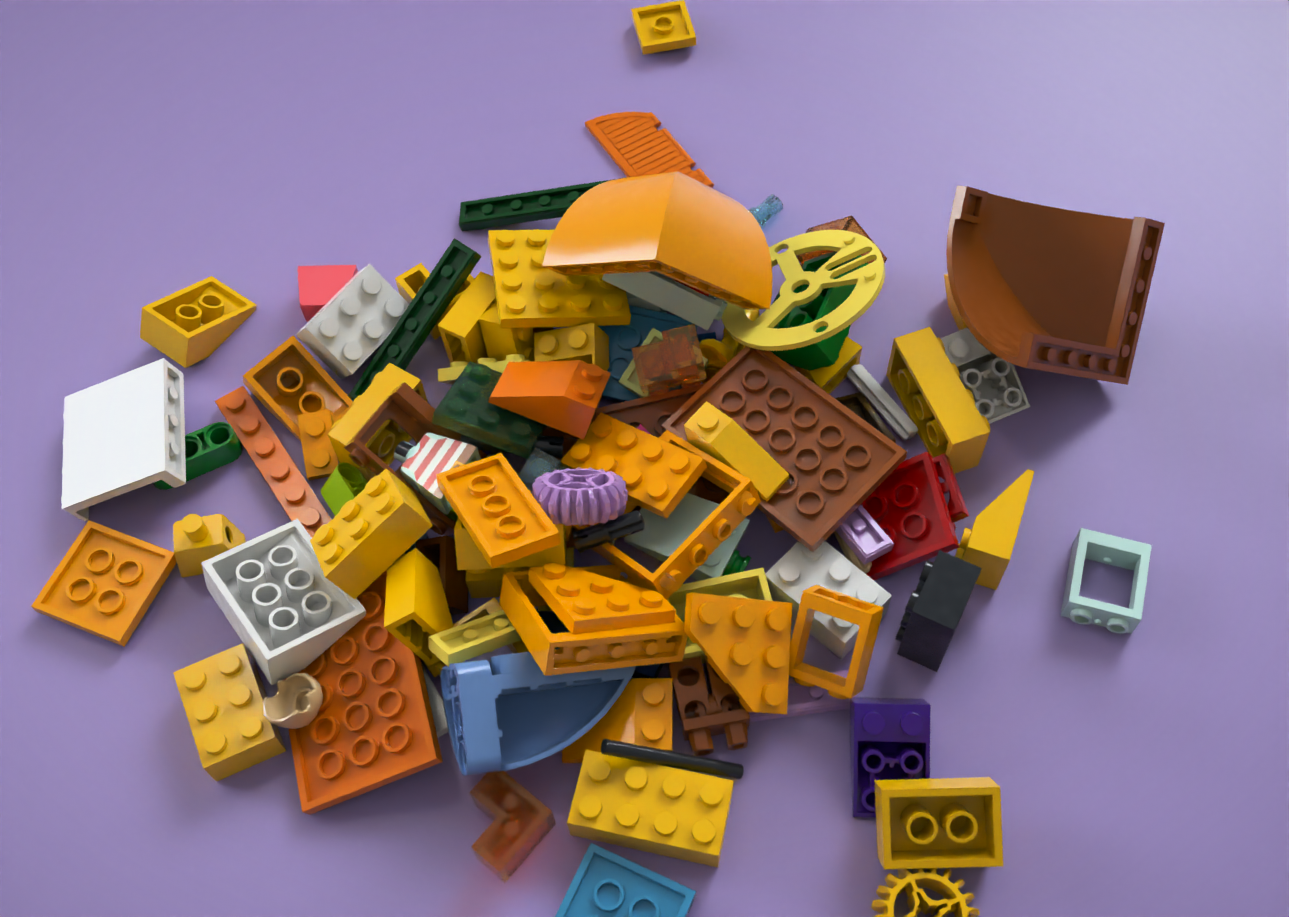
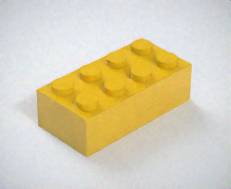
M931 327L894 338L886 376L909 418L918 427L917 433L932 458L945 453L949 457L954 474L978 466L990 434V425L984 415L981 416L977 410L972 392L969 389H965L961 382L957 366L951 363L945 354L942 340L939 337L936 338Z
M585 749L567 820L568 829L572 836L718 868L733 795L734 781L653 763L604 755L600 752Z

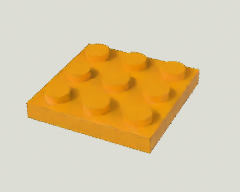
M88 520L31 607L38 613L125 647L176 565L177 561L174 552Z

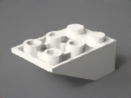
M968 328L940 338L945 347V354L949 361L957 366L961 382L965 389H969L972 392L977 410L981 416L984 415L987 418L989 424L1030 407L1014 365L987 350Z

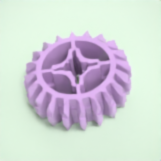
M578 467L576 469L554 470L552 473L546 472L542 476L537 477L535 482L532 483L533 491H531V494L553 524L562 523L566 526L589 524L593 526L595 523H606L608 520H615L618 516L624 514L626 501H628L626 482L623 480V477L612 471L605 472L604 469L596 470L591 467L588 469Z

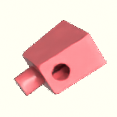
M356 265L298 266L299 301L306 322H309L358 272Z

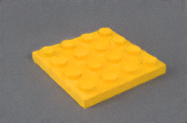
M488 230V246L500 328L570 327L595 323L597 326L630 325L631 313L626 291L602 280L604 274L565 276L542 267L546 249L554 230Z

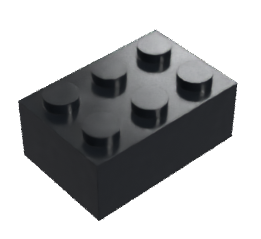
M941 550L934 563L927 560L920 575L917 588L913 590L900 623L901 626L895 638L901 642L898 655L935 672L938 671L982 568Z

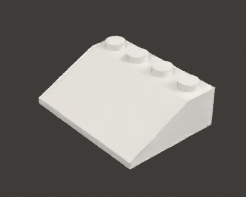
M298 519L201 562L208 591L271 685L305 669L367 615L365 608L357 598H352L325 578L310 542L312 537Z

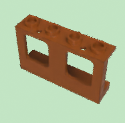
M403 382L389 394L344 448L350 452V459L362 468L367 467L376 476L387 468L415 492L433 525L430 529L439 535L449 536L454 534L456 521L445 516L404 480L400 471L403 463L394 471L365 446L386 420H392L414 439L416 445L426 433H433L461 441V432L407 383ZM478 450L481 459L488 457L484 452Z

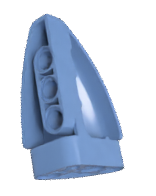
M530 652L490 657V661L478 660L449 664V667L444 666L441 670L443 704L451 743L462 774L468 776L526 766L549 757L571 745L589 731L610 710L633 676L636 666L544 676Z

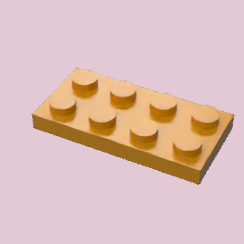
M602 412L590 425L585 439L579 438L560 461L564 469H576L578 467L588 469L591 467L596 470L604 469L605 472L612 471L620 475L626 482L628 501L665 519L669 517L708 467L704 458Z
M502 453L436 474L438 487L491 568L561 544L560 532Z

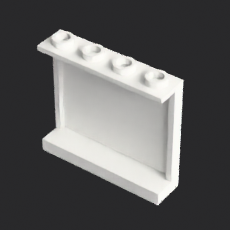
M164 358L65 397L61 496L63 510L85 522L89 520V506L159 480L165 481L174 488L186 484L184 374Z

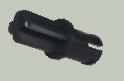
M635 510L618 516L615 520H608L606 523H598L578 531H573V538L577 539L574 542L579 553L606 543L614 545L617 539L643 531L645 529V522L640 511Z

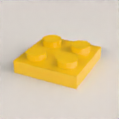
M684 0L631 9L632 20L643 55L696 46V35Z

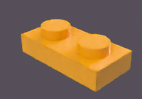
M327 409L297 415L307 478L314 480L330 477L340 463L328 437V433L334 424L331 410Z

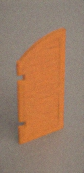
M652 112L612 113L585 122L586 128L627 177L679 171L711 188L714 186L713 182L701 168L692 171L691 168L696 165L695 161L666 128L657 130L656 127L661 126V122Z

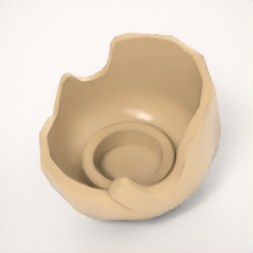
M294 673L285 680H280L276 683L278 687L277 693L273 697L264 698L263 708L264 716L271 723L284 728L299 729L309 725L316 717L323 701V693L320 683L307 673Z

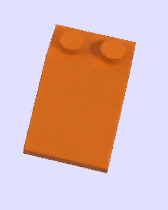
M580 360L508 362L488 402L584 440L611 373L595 364H587Z

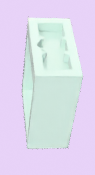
M1080 528L1072 544L1060 616L1070 618L1078 624L1103 626L1113 633L1132 634L1142 619L1152 545ZM1085 559L1134 571L1129 608L1079 596Z

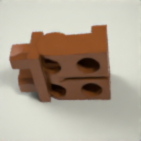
M706 655L704 668L710 693L707 690L701 656L668 663L669 678H672L673 692L684 741L689 740L694 756H705L714 753L711 736L725 734L728 750L743 749L748 744L749 712L738 701L740 698L730 685L724 683L707 661L708 657Z

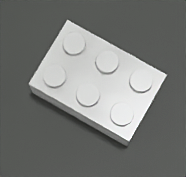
M369 263L358 271L296 336L342 380L353 374L384 342L410 304Z
M798 541L765 573L772 601L792 603V618L795 621L803 591L814 585L883 607L882 617L887 613L892 597L889 592L826 541L814 552H811ZM815 610L810 634L842 660L855 646L860 626Z

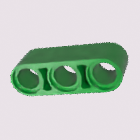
M216 422L185 435L186 482L227 465L240 457L243 450L242 444L230 424ZM163 480L153 483L160 490L173 488Z

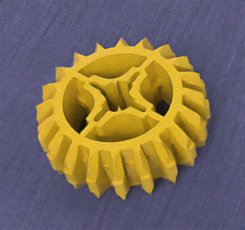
M923 868L912 869V874L909 869H898L899 878L889 873L885 877L888 887L879 885L876 893L881 899L873 900L871 908L874 911L881 913L873 917H894L895 899L899 894L906 891L910 913L904 917H917L920 911L924 915L937 913L934 917H946L954 912L955 917H977L979 915L978 908L967 907V904L974 899L973 893L967 892L962 895L960 892L965 884L964 879H958L955 884L950 882L948 879L952 871L948 868L941 876L936 874L937 868H928L927 872H924ZM918 887L931 889L945 899L932 900L927 897L923 889H918Z

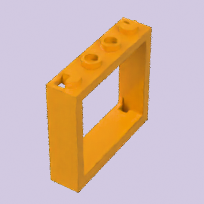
M668 430L659 438L704 458L708 467L701 476L727 491L730 495L654 573H651L609 543L591 548L646 589L659 592L666 600L675 591L680 589L686 579L699 566L705 563L710 554L730 537L735 528L748 515L753 513L761 502L750 479ZM626 501L624 514L630 513L637 505ZM586 524V525H581V526H578V525H572V526L574 527L575 530L578 531V530L587 528V527H589L590 525H589V524Z
M615 565L574 567L645 588L630 576L625 579L623 575H620L623 571ZM529 571L503 573L499 604L544 676L683 661L688 635L684 632L683 621L676 613L673 623L572 634L571 632L552 634L534 608L549 605L528 581Z

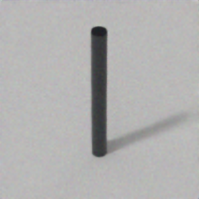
M604 739L601 744V754L735 779H741L744 772L742 764L609 739Z

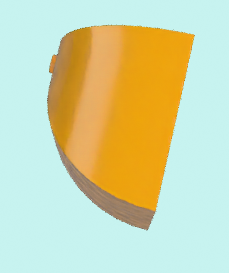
M679 171L614 179L601 183L585 192L567 209L557 224L549 241L542 267L565 276L656 271L745 310L770 309L772 263L765 235L757 220L741 203Z

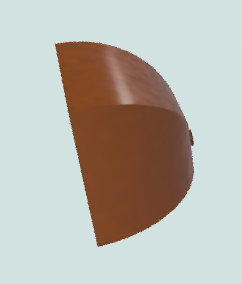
M957 185L949 221L946 249L948 278L954 302L960 316L974 337L987 350L1011 364L1029 369L1128 385L1165 223L1145 217L1128 219L1050 207L990 194L969 186Z

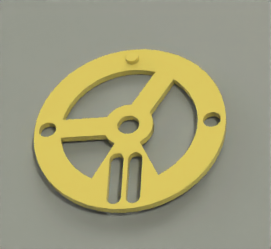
M843 230L814 231L783 240L769 247L772 267L778 264L786 279L780 287V297L770 306V309H766L754 322L747 317L745 309L725 302L727 307L721 319L727 332L733 339L744 346L758 350H790L827 339L855 322L876 300L885 279V264L878 247L868 238ZM788 248L785 252L778 254L780 250ZM812 251H837L816 272H804L796 255ZM868 251H871L870 253H868V254H866V255H864V256H862V257H860V258H857V259H855V260H853V261H851V262H849V263H847V264H844V265H842V266H840V267H838V268H836V269H833V270H831V271H828L829 269H831V268H833V267H835V266H837V265H840V264H842V263H844V262H846V261H848V260H850V259H853V258H855V257H857V256H859V255H861V254H863V253H866V252H868ZM871 260H876V261H874V262H872V263H870V264H868V265H866V266H863V267H861V268H859V269H857V270H855V271H853V272H850V273H848V274H846V275H844V276H842V277H839V278H837V279H833V278H835V277H837V276H839V275H841V274H843V273H845V272H848V271H850V270H852V269H854V268H856V267H858V266H861V265H863V264H865V263H867V262H869V261H871ZM856 284L850 296L839 307L824 317L797 327L774 328L795 306L811 302L819 296L823 289ZM800 285H809V287L802 292H793ZM822 326H828L826 330L822 332H816L818 328Z

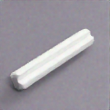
M862 364L853 365L847 372L849 380L902 440L905 441L913 438L918 432V427Z

